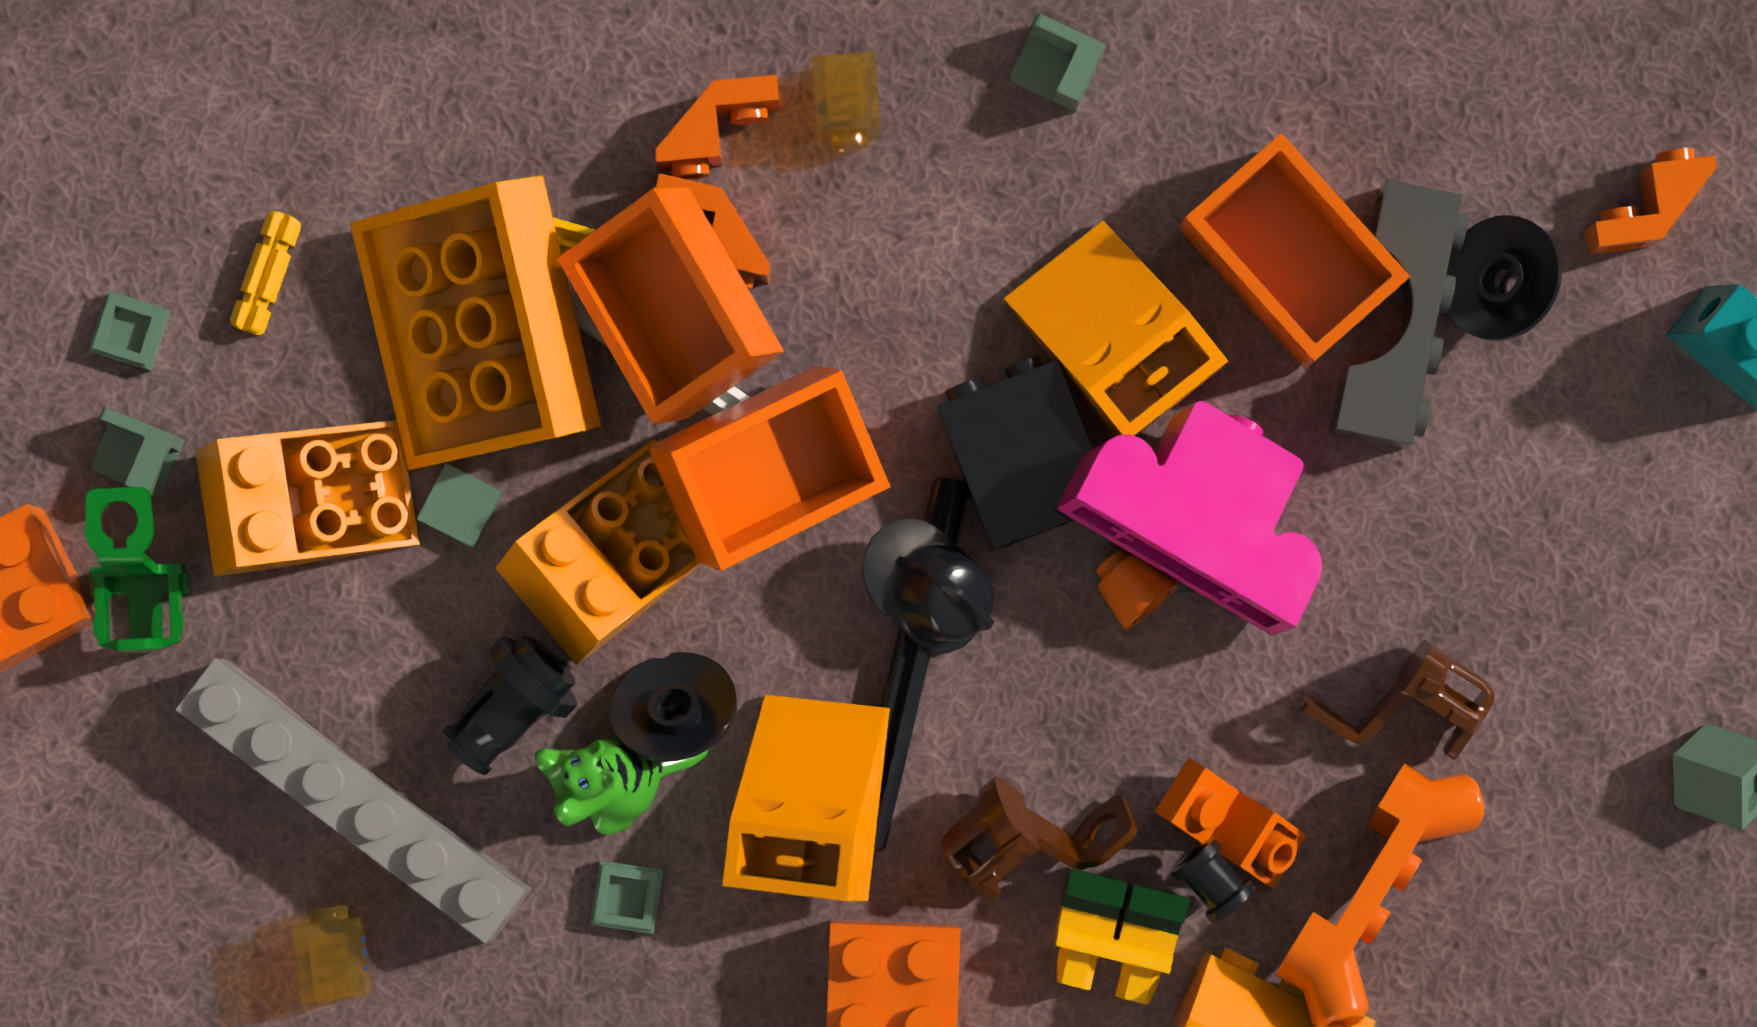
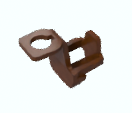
M1423 640L1399 673L1397 683L1357 726L1306 692L1301 694L1298 703L1299 708L1335 733L1354 743L1363 744L1377 733L1410 695L1457 725L1443 748L1445 755L1455 760L1490 711L1494 702V692L1482 677L1430 642ZM1448 669L1482 690L1473 702L1444 683Z
M995 776L979 790V800L976 806L943 836L941 846L946 862L961 879L979 894H983L988 899L993 900L1000 894L998 883L1001 882L1002 878L1027 857L1033 856L1039 850L1044 851L1073 869L1084 870L1088 867L1093 868L1107 862L1129 843L1137 834V826L1127 800L1121 795H1115L1089 814L1079 825L1073 836L1030 811L1026 807L1023 795L1008 782ZM1117 818L1116 829L1106 842L1097 846L1089 845L1094 841L1098 829L1106 821ZM990 832L997 846V852L983 863L971 852L970 847Z

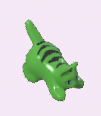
M616 736L598 739L587 747H579L577 750H537L535 761L538 768L547 776L553 786L556 795L554 813L561 824L569 827L591 816L592 822L599 833L611 835L626 830L634 822L635 818L651 807L661 778L692 767L705 759L708 755V750L681 761L657 762L636 756L627 750Z

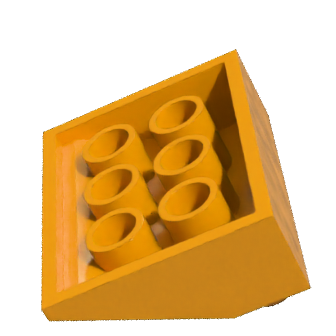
M543 176L494 182L350 222L408 470L602 427L567 276L557 260L561 256V251Z

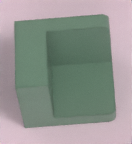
M1037 13L1031 25L1030 34L1011 71L1010 80L1014 84L1076 112L1103 57L1106 44Z
M103 407L98 419L108 422V425L91 463L92 471L129 487L146 488L152 496L161 498L185 440Z
M1710 724L1700 728L1673 754L1675 806L1684 811L1743 831L1757 817V740Z

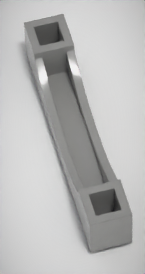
M214 658L176 708V711L485 944L497 937L532 890L531 887L482 850L480 851L356 762L292 711L276 695L229 660Z

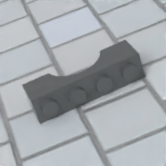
M1389 179L1378 189L1370 232L1410 275V278L1400 286L1404 298V320L1398 338L1385 355L1370 362L1348 366L1341 372L1329 434L1398 449H1405L1412 445L1414 436H1424L1431 408V401L1422 399L1426 374L1436 375L1443 350V338L1434 336L1439 312L1446 314L1449 312L1456 284V277L1447 275L1451 250L1461 251L1468 225V215L1459 213L1462 200L1461 194Z

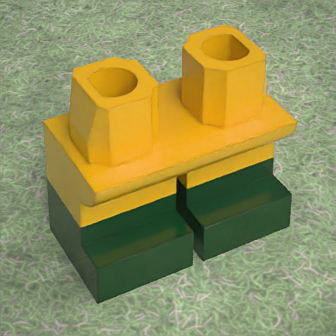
M1068 867L1053 939L1055 946L1059 947L1056 981L1061 984L1090 990L1098 956L1119 961L1122 963L1114 996L1149 1005L1158 986L1161 972L1170 974L1173 953L1191 899L1186 896L1130 883L1118 934L1114 938L1119 911L1123 905L1128 883Z

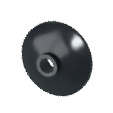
M1513 215L1487 218L1466 231L1461 251L1451 250L1447 275L1455 276L1456 284L1448 314L1459 328L1474 337L1488 341L1513 339L1534 328L1552 308L1561 284V259L1558 249L1549 234L1534 222ZM1517 274L1516 282L1512 289L1504 293L1502 288L1503 281L1508 276Z
M673 652L665 658H650L637 665L625 675L616 687L611 699L610 721L619 742L636 756L657 762L681 761L707 751L722 739L734 721L737 710V694L730 675L716 661L696 653ZM677 714L684 715L679 719L670 720L673 716Z

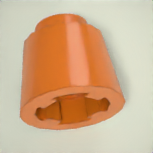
M1123 548L1113 553L1096 570V573L1102 579L1097 589L1125 631L1139 624L1167 600L1179 586V583L1171 576L1139 557L1130 554Z

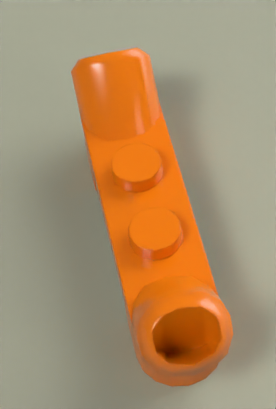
M1404 763L1367 825L1387 837L1388 841L1337 925L1332 924L1313 912L1275 975L1304 991L1313 1026L1351 1027L1364 1019L1369 1010V1004L1353 949L1359 939L1369 945L1373 943L1391 913L1380 906L1390 887L1392 886L1403 893L1423 860L1412 853L1417 843L1475 831L1481 824L1484 817L1483 798L1477 782L1467 774L1463 773L1431 780Z

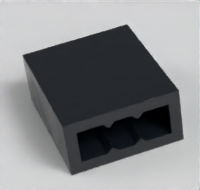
M1040 356L1022 360L1004 369L1007 379L983 387L981 379L977 378L946 390L945 395L948 401L937 406L938 416L991 552L1075 521L1055 508L1079 461L1087 452L1092 450L1058 360L1043 365Z

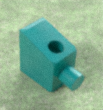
M1739 284L1705 286L1665 335L1757 410V297ZM1713 309L1714 311L1707 318H1705L1708 315V313Z

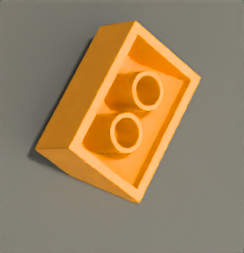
M1227 947L1224 948L1220 958L1205 951L1172 1020L1179 1027H1315L1311 1022L1304 991L1281 979L1277 987L1255 976L1260 964ZM1365 1016L1360 1023L1351 1027H1374L1376 1021Z

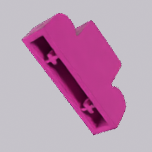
M1199 401L1173 415L1155 452L1143 439L1133 435H1118L1087 452L1079 461L1055 508L1271 636L1298 626L1322 572L1321 555L1316 545L1309 538L1296 532H1286L1278 535L1274 532V528L1303 471L1302 460L1262 436L1264 433L1263 429L1252 420L1239 415L1229 416L1204 401Z

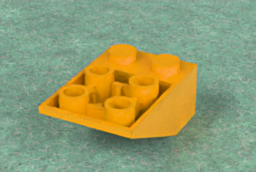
M1101 221L1004 298V301L1051 360H1058L1063 375L1113 437L1118 435H1139L1220 371L1228 362L1227 358L1191 313L1104 221Z
M397 420L216 439L195 451L214 576L269 570L420 545L409 472Z
M655 439L644 445L516 540L495 568L576 666L615 637L701 565L695 557L648 446L657 443Z
M765 695L729 822L722 886L839 901H868L890 708Z

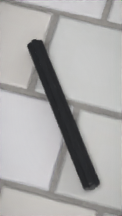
M936 477L932 484L924 521L941 530L956 544L968 490L962 481L946 477ZM901 628L898 630L881 707L890 708L874 845L875 852L883 851L887 845L931 652L915 643Z

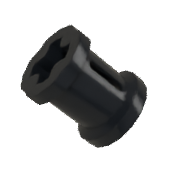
M1215 836L1193 849L1170 872L1176 881L1185 880L1207 907L1205 916L1211 924L1220 921L1233 912L1256 889L1250 879L1242 881L1219 853L1221 844Z

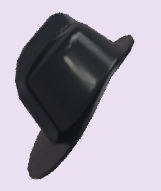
M904 518L886 524L872 536L863 556L862 576L867 594L879 610L901 628L915 643L929 652L950 653L967 645L977 632L989 630L995 622L990 617L994 602L991 580L985 570L976 564L941 530L924 520Z

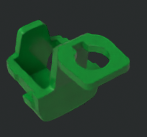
M143 487L92 489L86 494L85 537L92 551L97 554L100 566L90 567L91 598L94 597L95 617L92 619L94 637L98 639V646L118 652L144 653L160 651L180 643L181 634L184 633L182 593H189L190 577L187 574L186 564H156L144 553L149 548L154 536L151 493ZM119 501L131 505L136 511L138 518L136 529L133 534L126 538L127 548H114L113 539L105 534L101 525V516L105 508ZM169 592L170 638H163L162 597L165 593ZM113 594H123L129 601L130 639L110 641L109 601Z

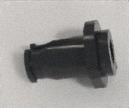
M502 636L489 649V656L497 670L466 704L457 722L453 726L447 725L442 730L445 736L451 739L446 745L448 749L461 762L479 774L487 775L492 770L489 765L497 756L513 747L544 713L566 718L577 707V700L570 690L575 685V678L569 671L572 666L567 661L560 660L544 645L528 636L522 637L518 642L509 637Z

